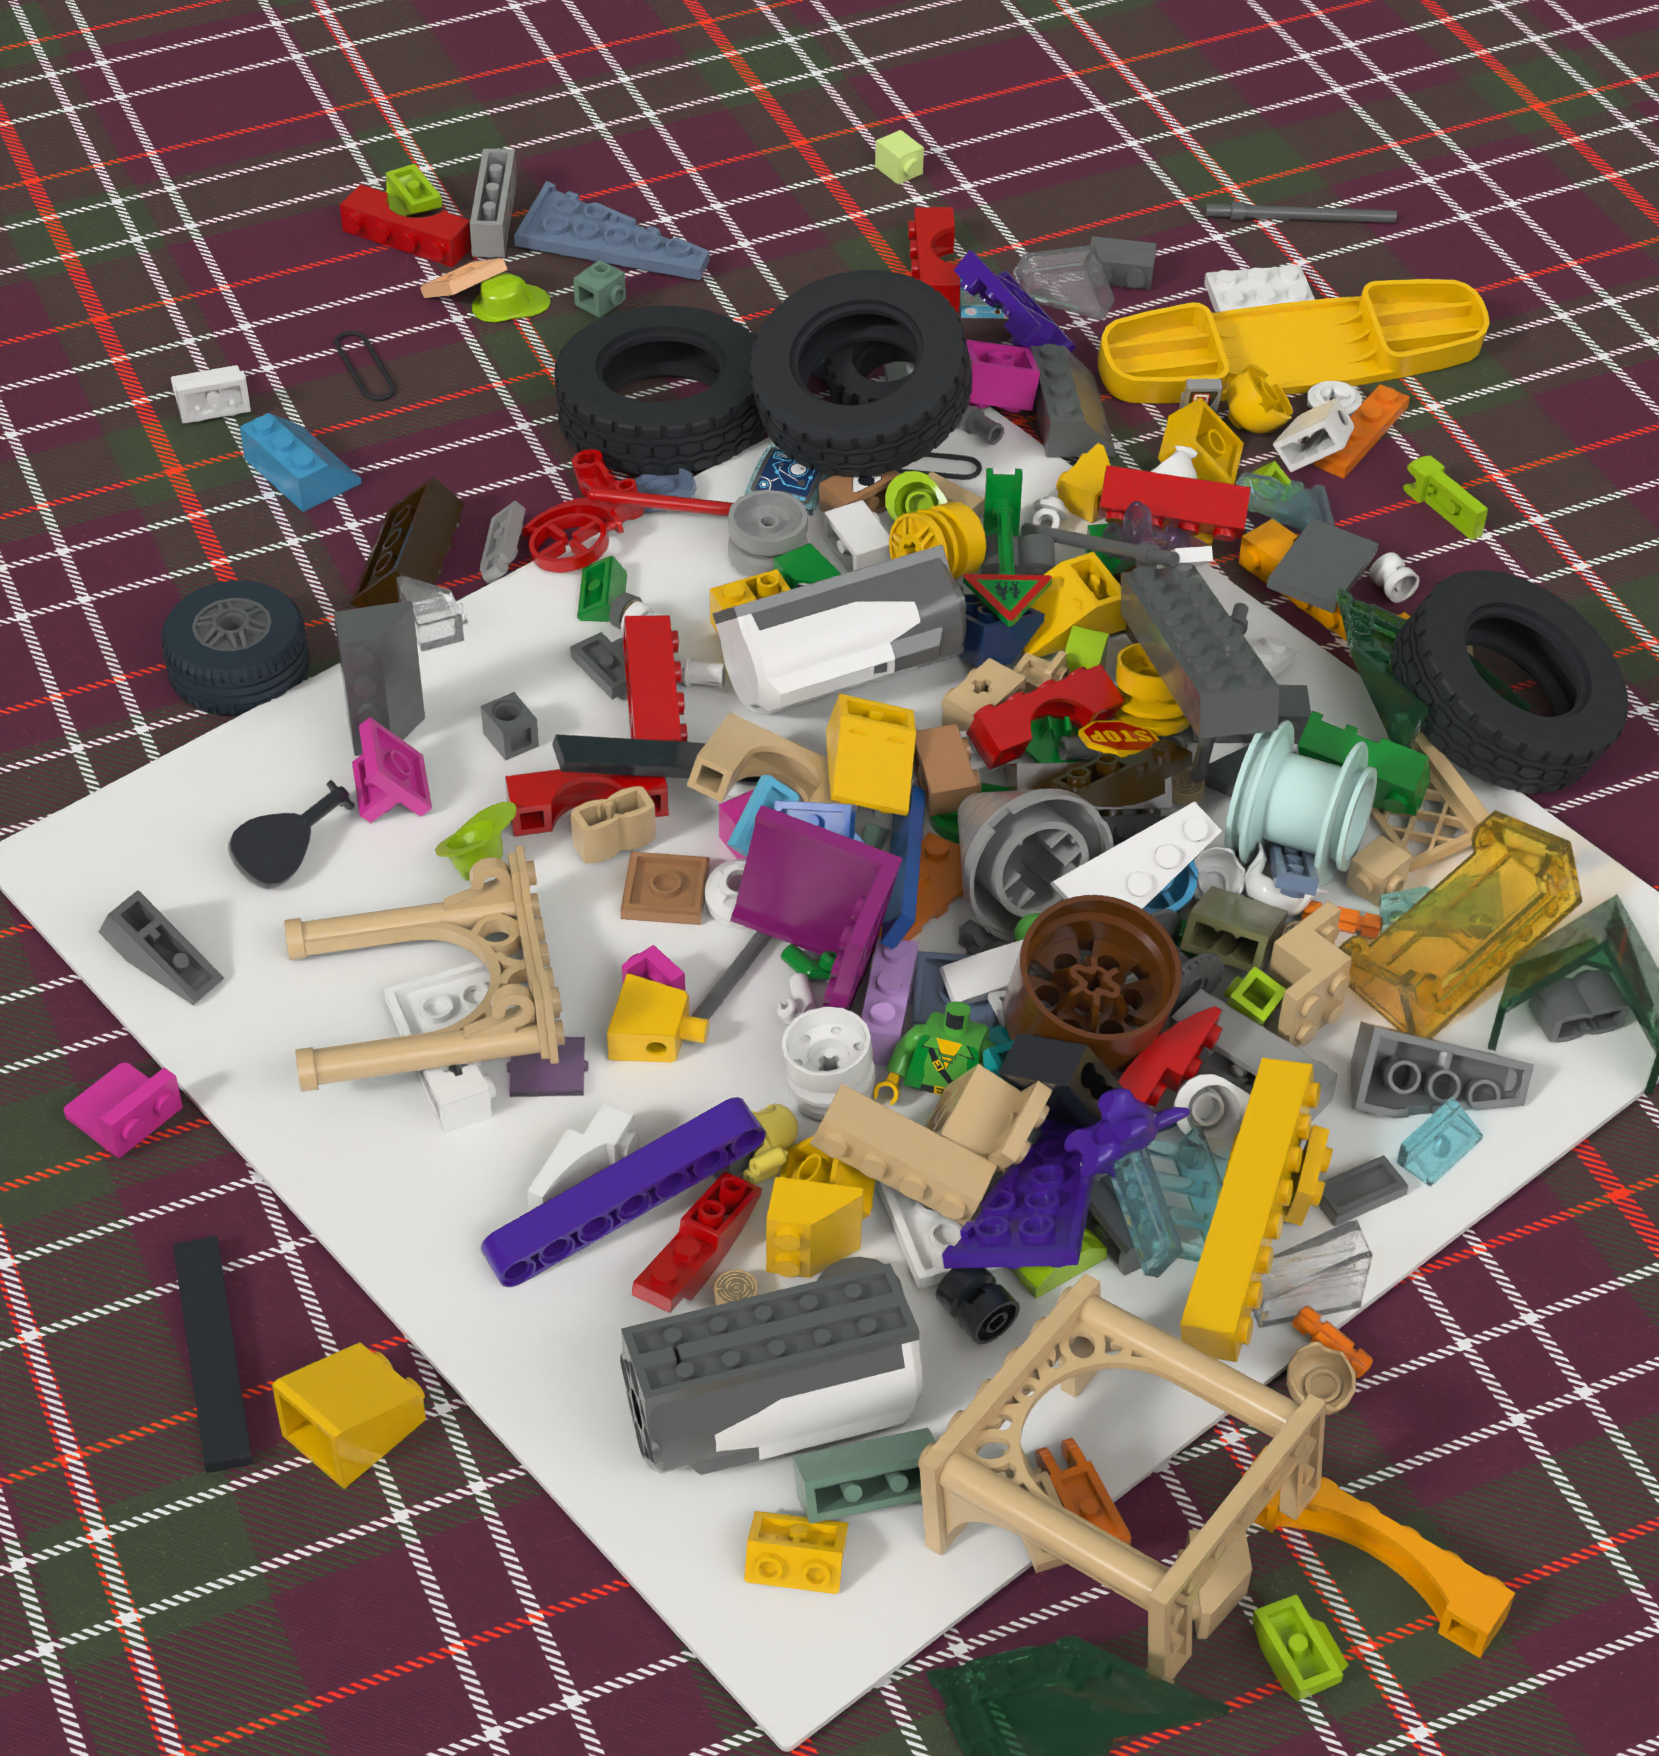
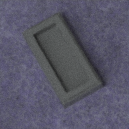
M1383 1155L1323 1181L1325 1182V1187L1319 1207L1331 1223L1337 1226L1407 1195L1409 1185Z

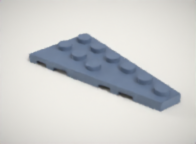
M548 181L545 182L514 234L515 246L528 248L533 251L539 250L561 256H572L588 259L592 262L601 260L605 263L620 265L624 268L647 270L657 274L663 273L679 276L684 279L700 280L710 262L708 250L678 237L672 239L660 235V230L653 226H649L647 229L636 225V219L597 202L590 204L579 200V195L568 191L566 194L556 190L555 184Z

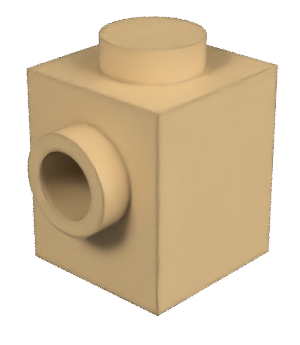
M1380 835L1351 859L1346 887L1359 897H1363L1378 907L1388 897H1396L1407 882L1412 855Z

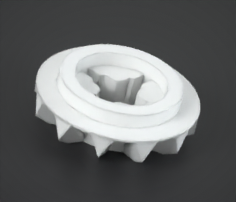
M1324 381L1315 384L1310 388L1307 398V406L1312 409L1330 401V398L1338 399L1349 417L1362 404V397L1359 391L1353 386L1339 381Z

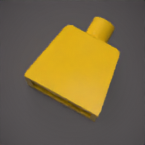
M626 974L607 1030L608 1060L672 1063L678 1058L683 1040L702 1044L706 1043L710 1021L709 1019L689 1016V994L686 991L636 975Z

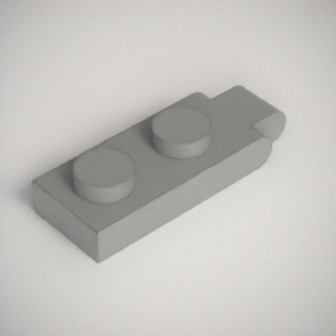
M517 501L512 502L491 519L480 565L482 577L488 584L506 574L509 564L518 554L517 545L524 527L522 523L526 508Z

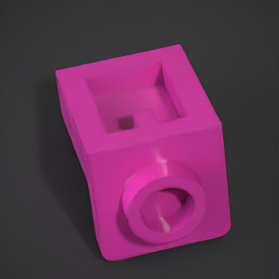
M655 945L641 953L634 954L621 967L623 983L626 974H632L686 991L685 973Z

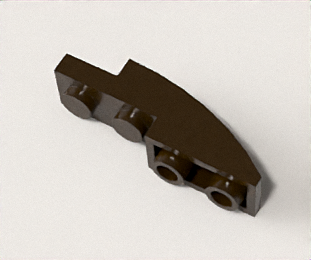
M1160 740L1136 754L1126 756L1124 759L1119 758L1116 754L1104 753L1080 767L1069 769L1067 773L1051 780L1050 785L1052 789H1062L1076 793L1094 806L1124 807L1136 805L1165 794V779L1193 766L1192 751L1176 745L1173 741Z

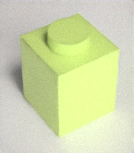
M902 130L876 140L875 167L899 185L923 174L924 147Z

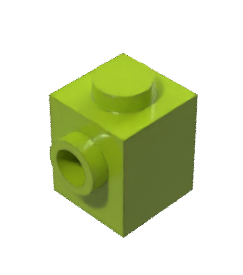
M1254 966L1244 979L1237 976L1226 989L1223 996L1228 999L1226 1003L1228 1006L1263 1027L1280 1005L1286 989Z

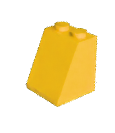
M361 1342L287 1374L272 1384L282 1436L343 1489L347 1488L426 1420L423 1401L425 1395L418 1383L410 1377L406 1379L401 1377L393 1370L390 1361L378 1351L375 1353L371 1352Z

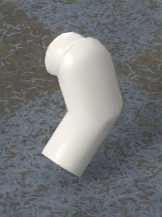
M798 973L790 977L788 983L793 998H785L787 1004L783 1005L779 1002L777 1006V1014L781 1017L782 1022L790 1025L796 1017L808 1010H813L816 1006L809 978L804 973Z

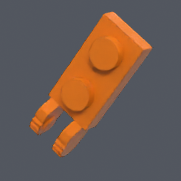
M1073 1437L1065 1439L1061 1443L1062 1455L1068 1464V1469L1062 1471L1059 1469L1047 1447L1035 1450L1037 1467H1040L1043 1472H1048L1064 1508L1126 1544L1131 1545L1132 1537L1092 1462L1086 1460Z

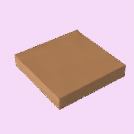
M631 851L620 909L621 919L701 925L710 857Z

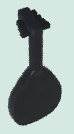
M330 780L326 785L331 792L301 815L296 813H278L259 816L246 821L233 832L228 843L229 856L234 866L249 882L263 889L277 888L286 883L296 873L304 859L310 841L311 826L338 805L340 807L344 806L347 810L355 808V804L350 800L348 791L343 786L337 787Z

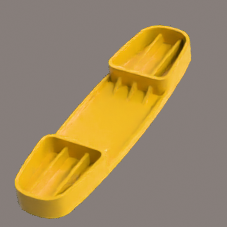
M1411 279L1373 281L1364 286L1361 296L1279 303L1211 313L1210 309L1203 304L1191 302L1114 320L1106 326L1101 337L1097 358L1098 370L1107 391L1117 399L1129 403H1180L1181 393L1185 391L1186 379H1221L1222 393L1220 401L1227 400V390L1230 383L1250 364L1259 366L1269 374L1265 380L1271 386L1278 383L1286 395L1308 393L1312 386L1324 381H1339L1351 386H1358L1432 372L1470 362L1479 354L1490 322L1488 311L1478 292L1468 284L1457 280Z

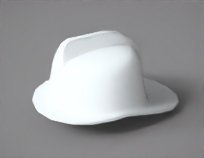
M1198 1075L1188 1080L1179 1089L1174 1101V1107H1187L1190 1109L1188 1117L1176 1122L1178 1128L1186 1136L1211 1152L1229 1159L1233 1140L1236 1133L1240 1130L1250 1094L1217 1075Z

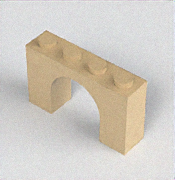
M729 713L698 753L686 785L722 803L739 780L746 777L770 775L796 790L805 802L842 804L839 801L831 800L828 758L733 713Z

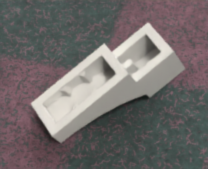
M603 1103L583 1134L568 1128L527 1190L528 1210H533L633 1153L638 1143V1135L635 1134L634 1115Z

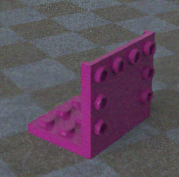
M761 805L755 817L752 839L730 921L787 943L795 944L819 955H822L825 951L836 952L837 956L830 975L835 977H831L823 997V1000L827 1002H824L822 1007L844 1008L850 1011L872 961L877 939L903 858Z

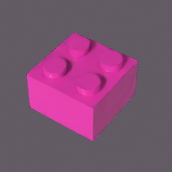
M966 340L973 377L969 405L977 406L978 408H987L988 405L999 406L1003 410L1012 413H1019L1021 410L1032 411L1040 370L1030 348Z

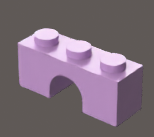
M881 937L877 939L861 1017L867 1024L871 1036L874 1065L887 1066L896 1043L905 1034L908 1005L912 1003L915 988L919 942L901 940L896 948L891 949L881 944Z

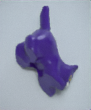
M1125 1088L1112 1089L1102 1094L1097 1103L1102 1113V1119L1096 1125L1077 1129L1070 1133L1065 1140L1064 1148L1070 1153L1080 1152L1082 1154L1080 1174L1083 1178L1092 1179L1097 1174H1108L1115 1178L1116 1171L1114 1167L1118 1160L1132 1152H1138L1147 1148L1155 1139L1158 1130L1188 1117L1190 1109L1187 1107H1171L1154 1113L1146 1103L1136 1099L1131 1090Z

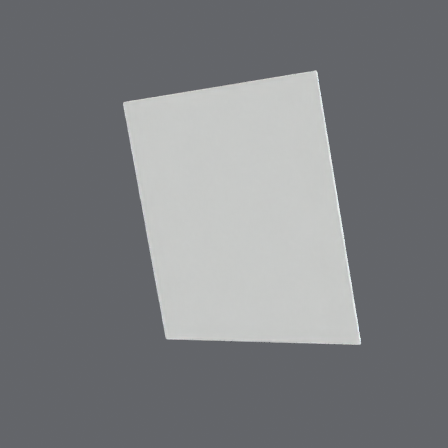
M884 376V377H882V378H880V379H878V380H876V381H878V382H886V376ZM988 405L987 408L980 409L984 411L986 417L996 423H1000L1004 427L1003 437L998 443L991 445L974 433L968 434L964 432L960 424H958L952 433L950 432L949 437L931 452L965 455L977 459L982 465V471L976 478L970 480L945 479L983 499L985 496L986 468H993L994 474H1015V468L1022 469L1023 480L1019 537L1023 536L1021 534L1022 525L1024 523L1033 524V516L1036 513L1033 508L1035 501L1044 499L1045 496L1058 498V490H1056L1057 480L1064 471H1068L1073 466L1060 457H1046L1043 444ZM770 437L745 449L737 456L734 455L730 460L694 476L697 490L691 498L734 503L739 497L754 492L751 491V487L761 464L772 447H779L775 446ZM923 457L900 469L965 475L974 473L977 466L969 461ZM822 473L809 504H804L808 514L806 537L808 544L811 543L841 574H845L848 571L824 541V513L820 511L819 483L833 475ZM672 510L644 512L640 518L634 520L627 519L622 523L624 533L618 535L615 530L607 532L609 546L597 561L613 555L627 572L626 592L640 597L643 603L652 608L654 613L661 612L665 615H670L673 621L672 630L678 631L679 638L678 653H674V660L686 661L688 657H692L693 661L725 663L720 637L710 623L709 589L748 578V576L741 574L731 565L728 555V540L730 536L728 516ZM886 510L878 516L882 526L890 533L894 521ZM1069 512L1067 519L1060 520V529L1087 534L1088 525L1107 524L1108 522L1105 521V518L1098 517L1091 523ZM981 517L980 522L983 527V517ZM1046 519L1041 522V525L1051 527L1053 521ZM1133 530L1135 536H1140L1141 543L1156 544L1162 550L1167 551L1181 547V545L1167 541L1165 544L1151 541L1146 537L1147 534ZM600 533L581 544L589 549L596 543ZM1054 543L1055 566L1062 561L1086 554V549ZM570 544L565 546L566 552L557 558H566L575 555L571 551ZM532 561L415 623L425 719L403 741L423 754L432 809L420 817L400 802L372 823H369L360 816L352 761L360 755H354L348 724L341 664L338 663L287 690L280 697L273 698L270 702L245 712L0 841V890L160 1067H165L176 1075L179 1088L782 1751L788 1752L794 1750L1032 1566V1562L1019 1535L983 1522H969L946 1551L939 1555L926 1547L922 1500L831 1519V1521L849 1523L842 1563L840 1589L837 1594L747 1583L744 1580L746 1550L754 1512L761 1511L806 1517L797 1497L792 1456L923 1428H929L937 1442L946 1432L954 1414L959 1410L964 1411L975 1399L977 1390L983 1381L988 1378L992 1379L1003 1367L1008 1353L1015 1347L1020 1348L1030 1336L1036 1321L1040 1317H1047L1056 1307L1062 1292L1069 1286L1073 1287L1084 1274L1100 1281L1101 1298L1182 1341L1180 1322L1219 1199L1228 1159L1216 1155L1192 1140L1178 1126L1158 1133L1151 1143L1153 1153L1150 1167L1136 1183L1143 1190L1145 1202L1154 1213H1162L1169 1223L1170 1236L1167 1252L1164 1257L1148 1265L1144 1264L1142 1268L1125 1276L1106 1254L1105 1260L1037 1299L1031 1295L1009 1268L1002 1267L1001 1269L990 1271L996 1278V1284L1002 1285L1019 1303L1020 1311L1016 1320L1004 1334L987 1344L980 1345L974 1342L959 1325V1318L952 1317L938 1302L935 1293L939 1284L918 1289L877 1189L876 1180L870 1216L862 1220L861 1247L845 1258L859 1256L876 1259L883 1264L891 1263L894 1273L901 1281L904 1296L919 1328V1354L922 1366L923 1389L918 1404L906 1422L704 1475L698 1474L690 1467L662 1474L650 1468L641 1455L629 1408L620 1363V1354L623 1353L621 1328L716 1306L714 1302V1283L719 1275L728 1270L739 1269L752 1274L758 1283V1295L817 1281L823 1272L821 1271L811 1278L798 1276L784 1277L776 1273L766 1272V1218L775 1176L755 1184L762 1188L761 1196L729 1252L697 1295L691 1301L683 1298L671 1313L633 1296V1281L679 1232L680 1219L716 1181L713 1175L526 1282L514 1287H504L499 1282L481 1252V1245L492 1232L529 1212L527 1190L566 1130L569 1128L583 1134L603 1103L634 1115L635 1134L638 1135L635 1151L721 1102L734 1097L742 1098L750 1110L755 1112L774 1103L782 1104L790 1109L798 1122V1136L793 1145L815 1135L822 1120H815L802 1114L792 1103L788 1089L781 1043L784 1031L789 1025L782 1022L781 1017L777 1014V1006L779 1002L783 1005L787 1004L785 998H793L788 982L790 977L797 973L781 959L783 950L790 943L772 937L709 1019V1033L705 1044L683 1040L678 1058L672 1063L608 1060L607 1030L623 986L621 967L631 956L655 945L685 973L686 992L689 994V1016H691L756 933V930L750 928H730L717 922L710 915L705 901L701 925L621 919L620 909L631 851L710 857L709 875L722 863L737 859L719 838V804L721 802L687 787L689 778L665 777L668 786L669 816L655 817L656 838L643 847L633 850H620L615 856L598 863H584L573 846L571 812L575 808L568 810L557 820L552 832L514 837L511 822L501 831L503 842V856L501 860L509 866L508 853L516 852V846H523L526 861L534 860L537 885L530 886V894H538L540 914L545 933L544 942H547L549 952V967H552L554 985L559 988L562 1012H560V1018L554 1020L562 1019L565 1045L557 1046L559 1063L551 1064L550 1058L541 1060L540 1053L481 1061L482 1067L479 1069L482 1075H490L496 1091V1098L491 1099V1118L444 1133L416 1071L319 1085V1090L301 1092L297 1070L296 1049L309 1047L318 1049L401 1037L385 1001L384 988L473 963L480 959L467 949L449 942L413 940L307 955L304 959L290 960L284 920L301 918L303 922L444 902L443 898L470 889V881L462 878L448 857L436 855L435 848L481 810L500 802H507L505 776L560 769L552 746L556 734L631 739L627 693L612 700L571 658L570 646L600 632L611 642L622 638L623 633L621 629L612 626L611 622L580 621L577 618L583 568L570 572H549L539 568ZM1136 561V566H1137V567L1146 566V567H1151V568L1157 569V565L1152 567V566H1147V565L1139 564V563ZM1208 564L1196 568L1210 589L1215 590L1214 595L1229 616L1232 615L1236 603H1244L1248 606L1246 617L1248 629L1243 636L1250 646L1263 637H1276L1284 640L1287 643V647L1297 650L1293 664L1275 676L1274 680L1278 685H1307L1311 712L1313 710L1323 714L1321 721L1344 730L1346 725L1349 724L1358 728L1357 735L1374 742H1379L1381 738L1386 739L1402 732V722L1411 719L1409 713L1406 712L1402 705ZM981 567L973 574H981ZM963 578L955 580L958 586L963 587V594H974L963 583ZM1123 630L1110 634L1108 639L1105 671L1116 688L1118 687L1115 679L1117 656L1122 649L1133 644ZM1021 652L1013 663L1004 666L1013 670L1024 655ZM1058 652L1040 658L1052 662ZM955 656L839 693L914 710L915 725L919 726V730L941 727L943 717L941 704L944 695L949 689H955L964 681L968 673L975 666L959 656ZM727 669L724 687L704 684H691L690 687H686L684 682L676 684L677 692L684 693V715H679L680 723L687 724V742L707 743L729 713H733L828 758L825 730L839 693L772 714L754 713L744 706L732 686ZM515 692L537 718L539 746L505 761L483 734L481 706ZM1190 725L1189 728L1177 734L1186 740L1187 750L1192 751V761H1194L1198 743L1193 742ZM1214 743L1209 763L1250 745V743ZM1294 744V751L1299 754L1298 744ZM1023 753L1021 758L1015 760L1014 764L1036 762L1026 753ZM1080 759L1078 762H1090L1093 759ZM1450 760L1449 762L1494 819V844L1482 850H1479L1474 844L1415 871H1409L1407 882L1401 892L1394 898L1388 897L1378 907L1363 897H1359L1346 887L1349 868L1345 872L1337 869L1327 885L1322 888L1318 887L1319 889L1328 890L1329 893L1318 895L1312 900L1321 902L1322 905L1330 901L1335 906L1360 911L1359 915L1365 916L1366 913L1379 915L1382 921L1379 935L1374 939L1361 936L1359 931H1355V934L1339 931L1334 945L1352 957L1349 971L1350 983L1345 990L1343 1000L1345 1009L1335 1023H1327L1320 1028L1307 1045L1296 1047L1317 1061L1325 1063L1330 1069L1338 1073L1333 1100L1311 1123V1129L1313 1124L1330 1129L1326 1147L1333 1149L1326 1174L1320 1172L1318 1180L1326 1181L1384 1155L1409 1187L1407 1195L1337 1226L1331 1223L1319 1206L1315 1207L1312 1205L1309 1207L1302 1226L1283 1221L1280 1239H1273L1271 1244L1273 1248V1263L1270 1274H1263L1261 1282H1263L1261 1306L1259 1309H1252L1250 1316L1253 1318V1332L1250 1344H1242L1237 1362L1217 1359L1265 1386L1287 1369L1288 1363L1297 1349L1312 1343L1310 1341L1311 1335L1307 1333L1304 1336L1292 1325L1293 1318L1300 1309L1306 1305L1311 1306L1321 1315L1319 1320L1323 1323L1327 1320L1337 1329H1340L1659 1083V892L1523 793L1516 792V790H1507L1485 782L1469 774L1465 769H1461ZM1004 768L980 777L983 783L1007 787ZM330 780L337 787L343 786L348 791L350 800L355 804V808L347 810L344 806L340 807L338 805L311 826L310 841L304 859L296 873L286 883L277 888L263 889L249 882L234 866L229 856L228 843L233 832L246 821L259 816L278 813H296L301 815L331 792L326 785ZM738 781V783H742V784H746V785H750V786L755 785V784L758 783V782ZM784 784L785 786H787L788 788H790L791 790H793L794 792H796L797 794H799L796 790H794V789L791 788L790 786ZM1206 786L1204 787L1202 799L1196 804L1213 820L1222 832L1204 849L1214 845L1225 847V828L1232 797ZM799 794V802H805ZM726 796L723 802L728 801L734 797ZM1424 799L1421 810L1441 814L1444 806L1441 802ZM1172 802V808L1161 809V816H1170L1187 805H1179ZM859 806L855 815V833L861 838L867 823L890 830L882 848L883 851L889 853L893 813L883 814L874 818L871 808ZM926 806L924 808L922 840L929 832L939 836L930 824ZM1122 809V815L1137 814V809ZM1390 814L1387 822L1390 826L1407 829L1410 818ZM1370 817L1357 854L1377 837L1383 836ZM1417 820L1413 830L1434 834L1437 824ZM1444 825L1440 836L1454 839L1464 835L1460 828ZM1506 827L1580 850L1579 862L1572 881L1495 858L1502 828ZM1409 840L1407 849L1412 856H1416L1427 851L1430 844ZM1267 841L1263 849H1264L1265 857L1268 859V862H1269V858H1268V854H1267V845H1268V841ZM1312 854L1313 860H1314V863H1315V856H1316V855ZM1239 856L1236 857V858L1239 860V862L1241 863V865H1242V866L1245 868V870L1247 871V869H1248V867H1249L1250 865L1246 866V865L1242 864V862H1241V860H1240V857H1239ZM742 875L733 876L728 881V888L738 892ZM489 877V878H487V879L484 881V883H485V882H488V881H490V880H494L495 877ZM1244 884V891L1242 892L1241 896L1248 898L1246 886ZM137 890L224 977L216 987L195 1005L190 1004L127 962L99 933L108 914ZM960 896L948 906V911L938 919L932 918L924 924L922 932L910 941L919 942L918 951L966 955V949L958 944V929L969 919L979 925L981 924L971 914L965 898ZM1192 898L1190 903L1178 913L1179 916L1187 921L1190 911L1197 902ZM1302 912L1298 915L1287 917L1284 927L1290 922L1301 921ZM495 932L489 934L484 939L491 942H499L507 939L509 935L503 932ZM798 947L811 959H820L821 957L819 954ZM521 948L509 958L523 959ZM874 954L850 1012L857 1014L860 1018L862 1017ZM1271 958L1261 970L1267 976L1269 973ZM1224 964L1222 979L1210 995L1227 1003L1228 999L1223 996L1226 989L1237 976L1244 979L1249 972ZM1584 970L1609 971L1630 1005L1625 1025L1615 1031L1603 1034H1585L1577 1039L1561 1043L1549 1042L1528 1006L1534 986L1550 977L1573 978ZM809 979L816 1000L814 1009L822 1008L823 1003L827 1002L823 1000L830 980ZM527 982L520 983V985L528 988ZM914 993L912 1003L908 1005L905 1033L911 1029ZM1279 1007L1263 1026L1275 1035L1277 1034L1281 1012ZM995 1014V1027H996V1026L1001 1025V1024H1000V1022H999V1020H998V1018H997V1016H996V1014ZM1168 1018L1162 1033L1169 1029L1171 1018ZM1360 1022L1396 1029L1534 1064L1524 1106L1449 1111L1443 1114L1429 1113L1409 1115V1117L1391 1118L1353 1109L1351 1059ZM874 1065L877 1084L886 1080L889 1073L886 1071L887 1066ZM900 1077L898 1085L901 1093L899 1099L893 1105L889 1106L894 1097V1091L889 1086H882L876 1100L872 1099L925 1127L941 1095L903 1086L905 1078ZM1167 1088L1159 1105L1156 1108L1150 1105L1149 1107L1154 1113L1174 1107V1101L1178 1092L1176 1093ZM1044 1122L1037 1129H1032L1027 1139L1031 1144L1034 1145L1041 1136L1040 1127ZM1301 1140L1300 1147H1302V1150L1307 1140ZM1013 1163L1010 1166L1017 1167L1018 1165ZM782 1165L780 1166V1171H779V1173L776 1175V1177H780V1172H781V1167H782ZM743 1172L734 1175L744 1180ZM1005 1172L1001 1175L996 1173L992 1176L981 1203ZM1111 1351L1107 1354L1115 1355L1119 1353V1351ZM1059 1360L1055 1363V1365L1052 1368H1059ZM1100 1369L1076 1398L1061 1390V1383L1049 1390L1035 1404L1026 1419L1021 1436V1447L1031 1469L1037 1468L1035 1450L1047 1447L1062 1471L1069 1467L1062 1455L1061 1443L1063 1440L1073 1437L1086 1460L1092 1462L1114 1503L1229 1413L1159 1376L1131 1369ZM1031 1391L1027 1396L1032 1395L1034 1392ZM1006 1420L999 1430H1007L1012 1423ZM987 1443L980 1449L977 1455L986 1459H995L1004 1455L1003 1450H1007L1009 1447L1001 1443Z

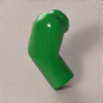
M790 944L781 954V959L797 974L804 973L812 980H830L831 977H835L830 975L837 953L834 951H825L820 959H811L795 944Z

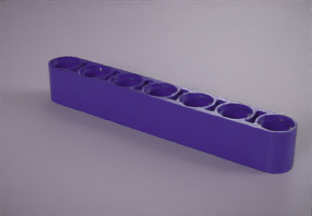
M734 1097L727 1099L495 1230L482 1242L481 1252L504 1287L520 1285L750 1154L764 1142L766 1131L742 1098Z

